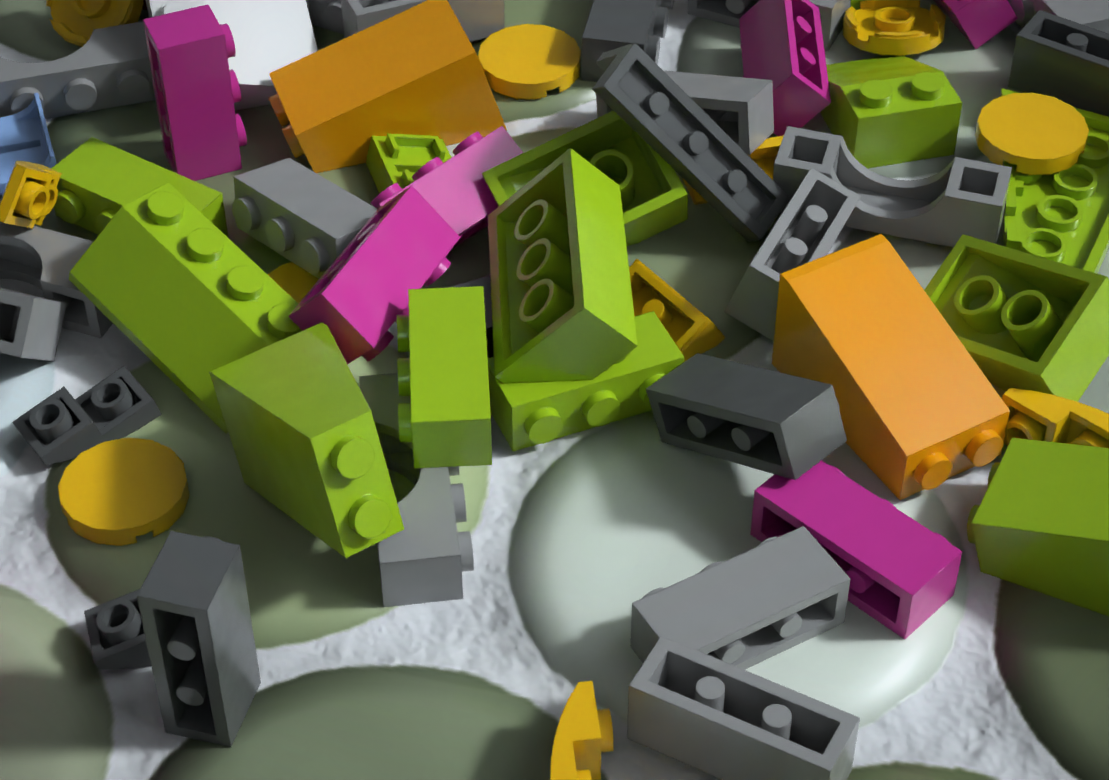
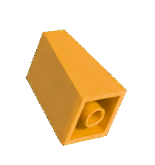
M427 0L269 73L277 94L268 99L281 126L288 125L281 128L294 157L297 158L305 154L315 173L366 163L371 136H387V133L438 136L439 139H443L447 146L461 143L477 131L483 137L501 126L507 131L477 53L448 0Z
M882 234L780 273L772 365L780 373L833 385L840 406V415L847 438L846 444L899 500L924 489H934L940 486L946 479L975 466H985L1001 455L1010 413L1009 408L889 240Z

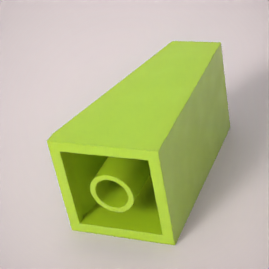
M321 322L209 372L246 485L345 558L404 530L371 409L326 324Z
M1012 438L1001 462H995L990 469L988 489L981 504L974 505L968 516L967 538L971 544L976 546L980 572L1109 616V448Z

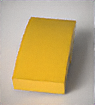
M16 161L0 200V222L31 229L34 228V225L42 226L45 216L51 212L58 196L57 185L62 173L44 165L27 161Z
M1009 388L1003 394L1002 400L1010 410L1004 438L1005 445L1008 446L1012 438L1109 448L1108 413L1074 400L1032 390Z
M593 681L578 682L564 707L554 737L550 780H601V753L612 752L614 749L613 727L610 709H597Z

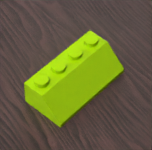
M569 148L488 215L495 378L503 383L593 380L613 364L623 361L638 346L620 185L573 149Z
M169 182L121 206L69 272V281L226 434L228 429L209 372L302 331L288 317L298 303Z

